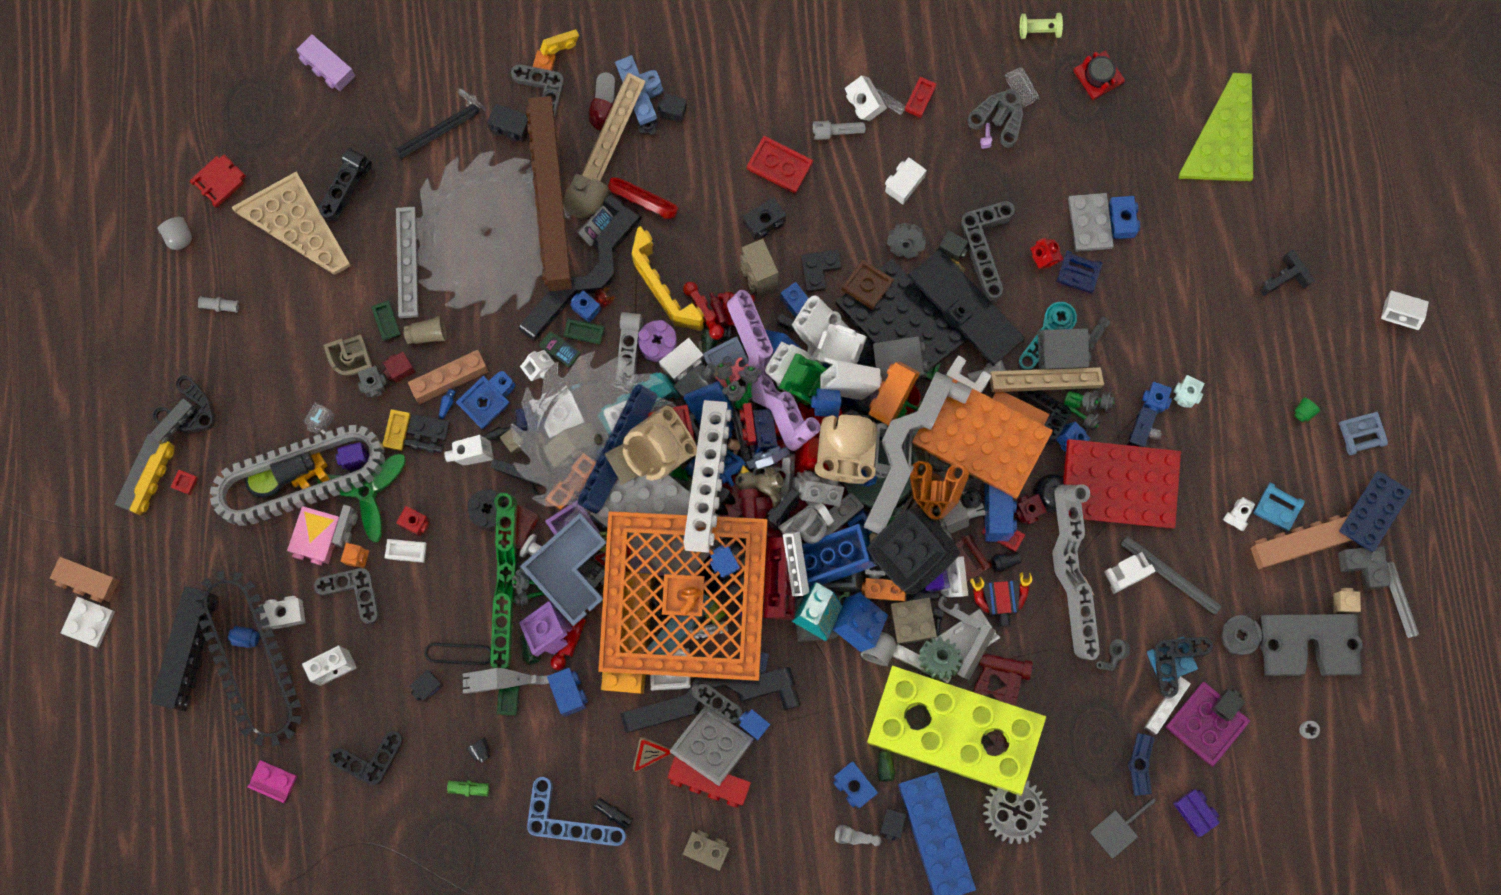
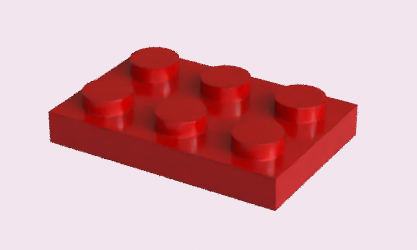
M763 136L746 169L796 194L811 168L813 160Z

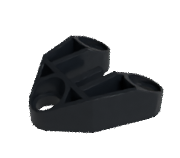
M187 375L180 376L176 380V388L201 408L200 410L195 408L194 413L188 416L192 421L186 420L184 424L177 428V431L191 435L210 430L215 425L213 403L192 378ZM184 380H189L190 387L186 390L181 389V383ZM165 407L156 408L153 412L154 421L160 424L162 421L158 420L159 413L165 411L169 414L171 412ZM209 416V424L206 426L201 425L202 420Z

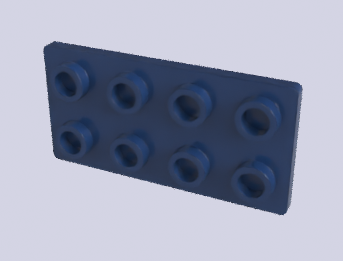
M1377 471L1339 532L1374 552L1412 491Z

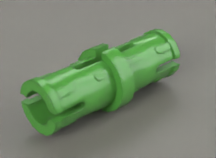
M449 780L447 793L465 794V796L469 797L470 795L488 796L489 784L473 783L470 780L466 782Z

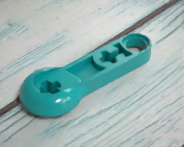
M1066 302L1053 303L1047 308L1041 330L1072 329L1077 322L1075 309ZM1059 313L1060 315L1061 313H1063L1065 315V321H1058V316L1056 314ZM1038 334L1020 356L1018 365L1022 370H1032L1039 362V356L1036 358L1031 354L1036 347L1034 344L1038 345ZM1029 357L1032 359L1033 364L1026 367L1022 364V359Z

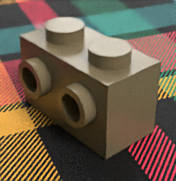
M700 830L697 833L692 832L683 855L720 871L729 851V848L726 847L727 842L718 838L712 841L708 839L709 834Z

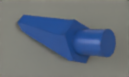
M449 389L447 394L442 396L439 419L441 420L445 418L454 401L453 397L456 392L452 389Z

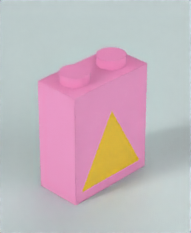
M302 506L287 551L293 554V558L303 560L305 557L311 559L310 562L322 566V563L329 564L335 547L332 539L339 517Z

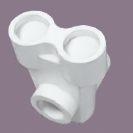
M1242 497L1235 502L1234 509L1231 512H1227L1223 520L1244 531L1248 525L1247 520L1255 503ZM1243 507H1247L1246 511L1241 512Z

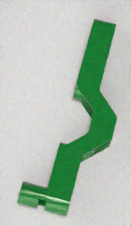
M500 493L494 500L497 508L495 539L497 582L492 613L491 666L493 669H507L511 664L513 602L516 590L512 586V579L516 576L518 565L516 551L517 500L512 495ZM505 498H508L509 505L504 508L502 504L503 500ZM506 517L511 520V525L508 528L502 526V520ZM501 531L511 532V535L507 534L506 537L510 541L506 548L505 545L501 544V541L505 540V534H501ZM507 567L508 570L512 571V573L508 575V578H506V575L503 574V571H505ZM503 596L504 600H508V604L504 605V611L508 610V614L498 613V610H502V604H499V600H502ZM501 616L507 619V625L504 628L498 625V619ZM500 636L506 639V645L503 648L497 644V639ZM496 650H506V653H502V660H505V664H502L501 667L496 662L497 659H500L501 653H496Z

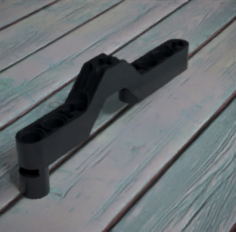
M611 193L603 203V206L615 217L593 242V246L599 250V263L587 276L571 277L572 289L548 292L523 320L519 330L532 341H536L577 293L580 294L582 291L587 294L604 292L615 279L613 252L642 219V216L630 206L625 207V202L615 194Z
M786 667L760 674L759 681L696 677L686 695L626 711L620 715L625 733H630L700 713L699 701L692 695V688L698 682H703L713 689L726 686L738 693L740 702L779 692L784 710L801 706L797 690L792 691L791 686L795 685L791 668ZM700 688L698 690L700 695H704V689Z

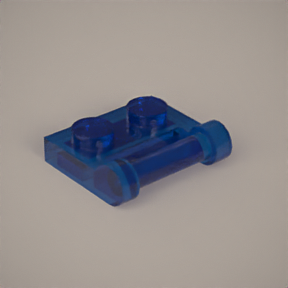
M1066 251L1056 282L1092 294L1103 262H1094ZM1069 261L1094 269V272L1092 273L1090 271L1069 265Z

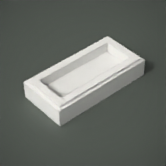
M387 539L385 559L425 563L427 543Z

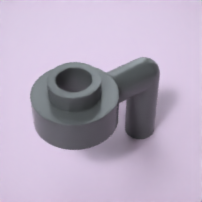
M1120 639L1112 641L1109 646V653L1112 656L1110 661H1098L1096 664L1097 668L1113 671L1119 660L1128 657L1130 653L1128 642Z

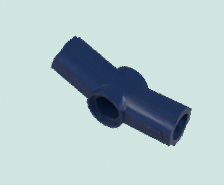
M1140 733L1136 735L1132 755L1128 761L1134 796L1152 794L1149 759L1155 738ZM1136 759L1141 760L1143 763L1141 770H1137L1134 766Z

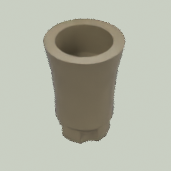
M439 315L432 319L404 326V337L407 344L447 341L443 317Z

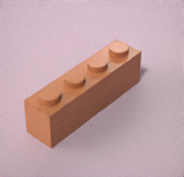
M476 350L411 380L408 384L416 401L421 404L489 371L480 352Z

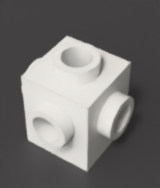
M542 350L530 353L520 367L528 378L533 381L548 377L552 373L551 369L556 364L546 351Z

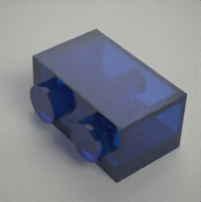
M770 409L753 410L756 437L755 453L760 451L765 453L769 449L778 446L773 414Z

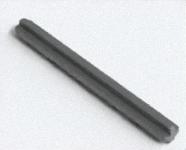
M1126 537L1122 541V547L1133 555L1142 552L1149 565L1152 564L1157 573L1212 614L1219 612L1221 609L1220 604L1130 537Z

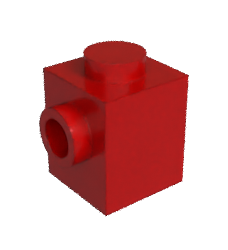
M405 506L396 522L400 527L418 536L425 533L430 524L428 523L429 519L425 515Z

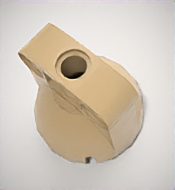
M665 406L652 413L651 416L632 428L626 434L623 441L625 444L623 455L628 466L641 477L646 475V479L651 481L664 478L697 454V446L680 417L670 406Z
M840 415L838 426H836V416L825 417L820 426L818 459L815 465L816 474L825 479L854 484H864L871 480L876 473L874 467L877 438L876 423L865 417ZM823 463L829 466V471L824 469ZM861 469L866 471L867 477L862 475Z

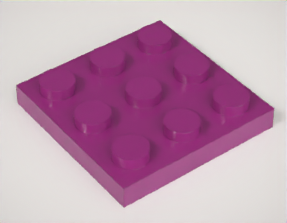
M1203 681L1165 727L1213 767L1249 724L1250 720L1238 711L1231 721L1226 722L1210 710L1220 697V694Z

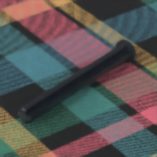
M471 104L400 147H394V150L402 161L403 157L477 115L479 109L475 104Z

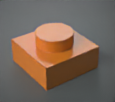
M537 50L533 67L552 71L556 59L555 54L543 56L542 52Z

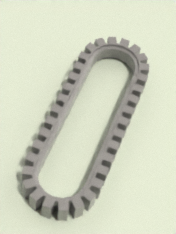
M349 425V432L344 426L336 428L337 436L331 430L325 432L326 439L321 434L313 436L315 443L307 438L302 440L303 447L296 442L290 444L292 451L284 446L279 448L280 455L273 450L267 452L269 459L261 454L255 456L257 463L249 458L244 460L245 467L238 462L232 464L233 472L225 468L221 471L224 478L216 476L213 481L218 487H211L210 494L213 496V498H210L211 505L219 516L231 524L235 525L237 523L239 526H247V520L252 525L259 523L258 516L263 520L271 518L269 511L274 516L282 515L281 507L286 512L294 510L293 503L298 508L305 507L304 499L311 505L317 502L316 495L321 500L329 498L327 491L333 496H337L340 494L339 487L344 492L352 490L350 483L356 488L363 487L362 479L364 478L370 483L374 480L371 473L374 472L379 475L382 470L379 464H384L385 456L382 454L385 452L384 447L377 436L366 427L361 426L359 429L357 425ZM351 441L365 442L370 449L368 462L363 468L355 472L245 510H233L227 504L226 495L233 483L271 469V463L279 462L308 451L313 455Z

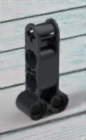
M348 148L343 154V164L319 206L320 215L328 221L338 220L361 177L366 176L372 166V161L351 148ZM351 175L350 181L345 182V177ZM342 191V196L336 199V193Z

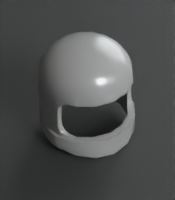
M183 217L168 219L157 228L167 247L172 250L183 249L191 243L192 235Z
M812 507L800 512L791 525L792 529L795 532H800L801 538L809 544L819 542L827 532L826 522L817 515L816 510Z
M881 632L876 647L862 651L861 656L869 662L888 666L897 649V643L892 636Z

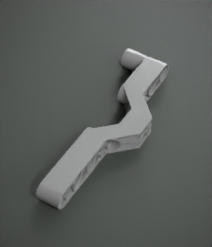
M936 371L918 411L890 422L881 443L891 469L863 526L864 528L877 534L886 528L914 466L907 463L901 447L907 433L923 427L931 430L946 397L949 396L965 404L972 390L971 387L957 382V384L951 382L952 378Z
M1060 485L1055 490L1059 536L1052 552L1054 571L1067 592L1074 653L1078 658L1094 660L1098 657L1100 649L1091 586L1080 571L1077 552L1081 540L1085 536L1081 502H1086L1089 499L1090 490L1086 485Z

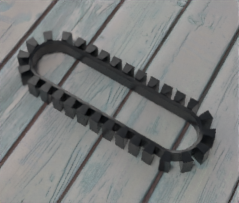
M224 571L216 572L219 582L212 585L206 577L201 582L202 585L208 588L206 594L203 595L195 592L194 600H204V608L194 611L197 618L206 613L209 619L200 621L199 624L201 629L209 625L212 627L213 632L203 633L206 641L214 636L217 640V644H211L208 647L210 653L220 648L222 655L212 657L215 665L223 660L225 661L226 667L218 668V674L221 677L229 672L231 679L221 681L224 689L233 684L235 690L226 692L228 700L238 696L240 702L230 705L233 712L242 708L244 714L235 715L236 721L239 724L247 719L249 726L240 731L245 738L252 730L257 733L254 744L262 746L263 737L265 736L271 737V746L280 745L276 735L284 731L288 739H290L295 734V732L287 728L290 722L301 723L302 716L292 715L291 709L301 707L298 698L290 703L288 701V696L297 694L294 687L286 691L284 690L283 685L292 683L290 675L280 680L278 673L287 672L288 670L285 663L277 668L274 664V661L283 660L281 652L271 656L269 651L270 649L279 648L276 640L268 645L265 638L274 636L272 628L264 633L261 630L260 626L270 624L267 617L260 621L257 619L256 614L266 613L263 605L253 609L252 602H258L261 599L258 593L249 598L247 590L256 586L250 580L243 587L238 583L242 574L234 571L232 581L224 580ZM220 584H233L243 591L288 708V719L285 725L276 732L264 733L252 725L207 608V598L210 591Z

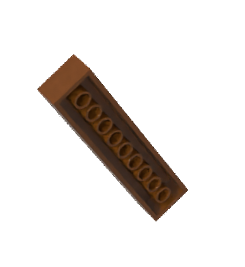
M551 96L528 98L529 105H526V115L528 118L529 146L532 157L531 166L534 176L535 205L537 213H539L536 214L539 231H542L538 232L540 247L544 249L540 250L542 266L545 267V269H542L544 286H548L549 292L572 289L552 98Z

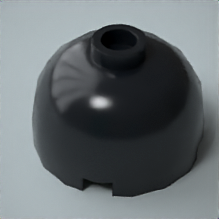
M1048 474L1041 477L1033 488V495L1039 494L1047 513L1057 512L1055 490L1058 486L1064 484V477L1058 474Z

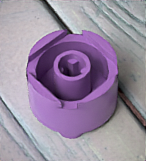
M663 320L652 321L644 325L638 333L640 352L646 360L659 363L660 360L677 347L674 329ZM655 340L661 341V344H657Z

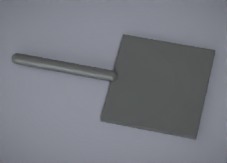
M1152 798L1126 822L1115 810L1090 831L1112 859L1138 838L1129 824L1151 806L1156 799Z

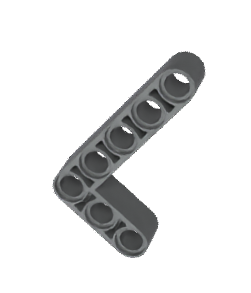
M1008 201L967 212L963 215L960 223L963 237L968 241V252L980 287L991 303H995L1000 299L1003 286L983 230L1010 222L1015 208ZM1001 210H1007L1009 215H1003ZM989 215L992 220H985L983 216ZM971 220L974 223V225L969 226L965 223V221ZM977 237L980 242L974 243L971 238ZM982 254L986 257V259L979 260L977 258V255ZM983 272H990L992 277H985ZM995 289L998 294L992 295L989 290Z

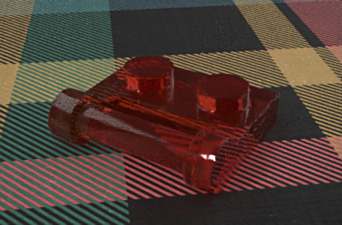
M972 534L955 543L960 551L958 557L964 556L967 583L993 566L990 561L985 559L973 541L974 537ZM965 544H967L980 563L981 567L976 569L962 548Z

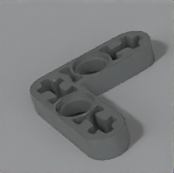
M515 65L511 70V75L516 83L543 88L542 97H547L550 94L556 96V100L552 102L556 119L564 87L563 76L555 71L526 65ZM522 71L524 75H520V77H517L516 73ZM535 74L543 76L539 82L534 81L532 78ZM558 78L559 82H556V85H554L552 81Z
M358 568L320 577L315 581L314 589L322 596L354 589L361 620L366 624H374L378 621L379 611L372 576L368 570ZM360 573L367 575L364 578V584L366 586L369 585V587H363L362 582L357 580V577H360ZM346 577L348 579L345 587L338 586L339 578ZM331 579H333L336 589L333 590L332 586L326 587L325 591L319 589V586H322V582L332 584ZM364 591H369L371 598L366 602L362 601L361 594ZM373 603V606H369V609L374 615L369 620L365 617L368 614L367 608H362V605L366 606Z

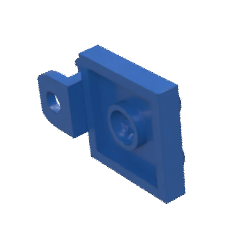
M504 371L498 372L489 381L482 376L456 403L484 430L511 404L506 397L514 390L516 385ZM480 399H488L486 407H479Z
M719 381L684 395V400L690 411L694 414L699 427L704 400L727 402L728 410H731V418L733 417L734 408L727 395L723 394V387ZM732 419L730 422L727 421L726 427H729L728 439L731 438L732 430L734 429Z

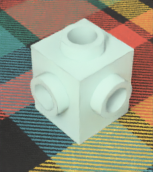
M1186 375L1181 383H1177L1173 391L1176 393L1173 400L1178 401L1177 403L1180 406L1191 408L1195 403L1199 404L1203 396L1200 392L1205 383Z

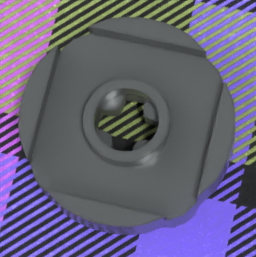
M1238 615L1228 619L1221 628L1222 643L1232 654H1250L1258 648L1262 639V631L1259 624L1245 615ZM1238 630L1246 633V636L1243 637L1244 641L1237 638Z

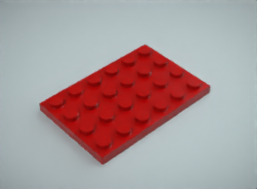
M1068 439L1063 485H1086L1089 488V499L1086 502H1081L1083 520L1174 529L1176 524L1181 451Z

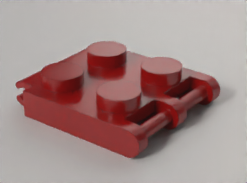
M224 154L220 158L216 156L190 180V183L196 185L202 191L201 194L207 196L216 208L244 184L242 180L246 175L237 166H234L233 162ZM210 192L216 197V200L209 194Z

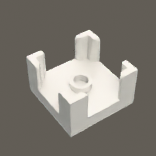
M958 355L946 376H950L982 393L991 375L983 371L976 383L972 382L960 374L966 360Z

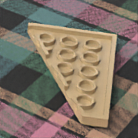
M297 172L232 207L235 213L334 275L351 266Z

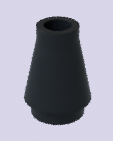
M1019 552L995 554L994 557H991V565L995 572L999 571L1002 573L1021 563Z

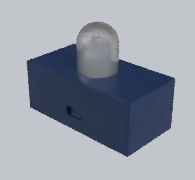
M1145 407L1139 410L1127 442L1128 446L1145 447L1148 438L1153 440L1161 439L1162 432L1152 427L1157 415L1156 411Z

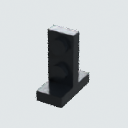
M1291 250L1282 258L1287 267L1278 273L1280 276L1275 279L1272 276L1263 282L1264 286L1260 290L1263 296L1268 295L1293 278L1297 279L1303 289L1309 287L1315 281L1294 250Z

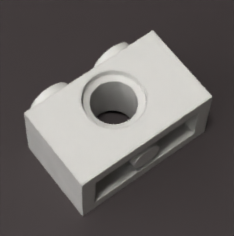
M860 76L844 88L847 92V99L850 103L854 104L855 112L860 119L871 121L887 109L869 77ZM866 95V102L863 104L862 99Z
M296 596L285 597L284 601L279 602L277 600H267L263 604L266 613H260L261 620L265 617L269 620V625L262 626V629L266 631L270 628L273 630L306 623L303 601L296 598ZM281 608L286 609V614L283 617L278 616Z

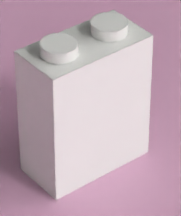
M837 361L821 374V389L839 390L841 397L864 400L880 388L882 383L879 368Z

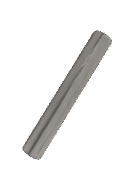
M1387 562L1390 589L1408 638L1419 635L1395 564L1394 562Z

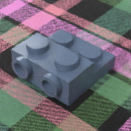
M737 336L703 353L707 364L711 363L715 366L722 362H731L733 366L739 357L743 358L738 363L740 367H744L749 361V357Z

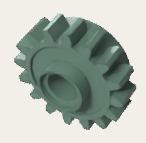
M933 637L930 642L926 641L919 651L921 654L918 660L922 661L920 667H923L924 673L931 675V678L936 677L942 680L946 677L950 679L951 675L955 676L962 666L961 661L963 657L959 656L961 649H955L956 643L949 644L950 639L943 641L942 637H939L936 641Z

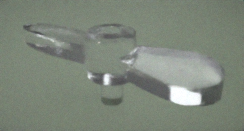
M458 89V94L468 101L466 106L475 104L484 111L487 109L477 101L474 95L470 96L463 89Z

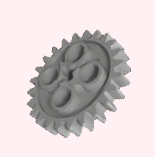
M1026 781L1022 796L1013 793L1015 800L1012 803H1008L1005 799V795L1009 791L997 787L996 791L989 789V792L992 794L991 797L985 796L989 803L983 804V807L988 808V811L983 812L982 815H986L989 818L984 822L991 823L988 830L995 829V837L1000 834L1002 835L1001 841H1005L1008 837L1009 844H1012L1014 839H1016L1017 844H1021V838L1025 842H1029V835L1034 839L1036 838L1035 831L1042 832L1039 825L1046 826V823L1042 821V818L1048 817V815L1043 813L1048 807L1042 806L1046 799L1039 798L1042 791L1036 793V785H1033L1031 788L1029 787L1030 781ZM1026 800H1030L1033 803V809L1030 812L1024 809V802ZM999 802L1011 808L1018 806V811L1030 815L1032 819L1029 820L1020 814L1013 816V811L1000 806ZM1000 810H1004L1007 814V819L1004 822L997 818V813ZM1018 819H1023L1025 822L1023 830H1019L1016 827Z

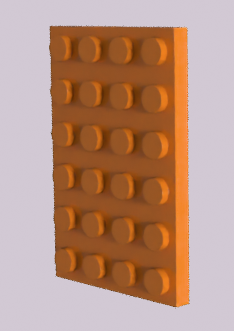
M952 378V381H951V382L957 384V382H959V381L956 380V379H954V378ZM972 388L965 404L947 396L932 429L929 430L925 427L919 429L912 444L951 465H965L970 475L1017 499L1053 430Z

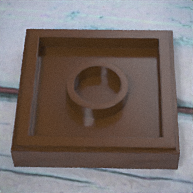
M862 260L844 283L841 290L873 310L891 287L894 279Z

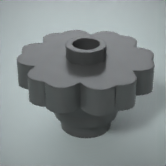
M902 223L895 225V230L889 231L887 244L891 246L890 251L897 257L904 255L909 259L917 257L918 252L924 250L926 237L923 235V230L917 225Z

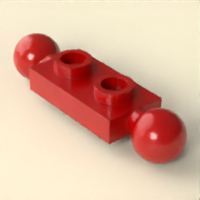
M687 282L683 286L684 294L691 297L695 307H699L703 312V319L709 328L710 337L715 340L721 339L724 335V329L721 325L715 323L717 319L713 309H708L707 305L709 304L705 296H700L696 283Z
M584 618L575 626L570 623L572 630L567 632V636L562 638L567 641L568 645L551 658L550 664L553 669L562 670L566 665L565 655L572 657L586 622Z

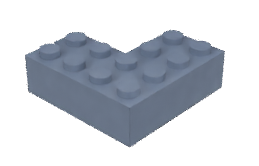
M581 513L520 566L573 626L588 614L587 609L591 611L603 601L602 595L578 569L602 549L607 542Z

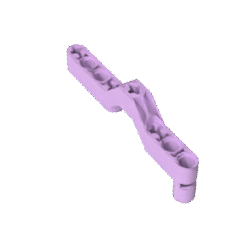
M739 290L727 302V307L749 357L748 366H754L762 371V374L758 375V381L752 383L751 398L754 402L771 410L786 447L796 451L819 433L820 424L815 418L811 417L804 421L794 397L788 392L781 393L776 390L771 377L765 371L773 353L772 345L750 294L745 290Z

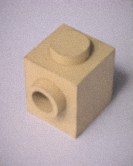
M1341 588V591L1333 594L1334 614H1356L1361 612L1360 592H1353V588Z

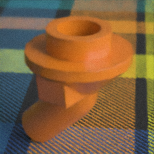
M687 587L681 593V596L687 600L680 609L684 615L695 605L696 599L701 594V591L697 590L696 587Z

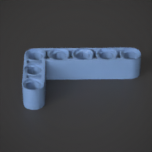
M539 777L534 781L527 829L531 835L613 846L624 844L627 835L622 828L549 819L553 783L545 777ZM545 780L548 783V789L541 792L538 789V784ZM538 801L545 803V809L542 812H538L535 809ZM536 821L542 823V830L538 833L532 829L533 823ZM556 823L562 826V832L559 835H555L552 832V827ZM575 826L582 828V835L578 838L572 834V829ZM596 828L602 831V837L599 840H595L592 837V831ZM615 831L622 833V840L618 843L612 840V834Z

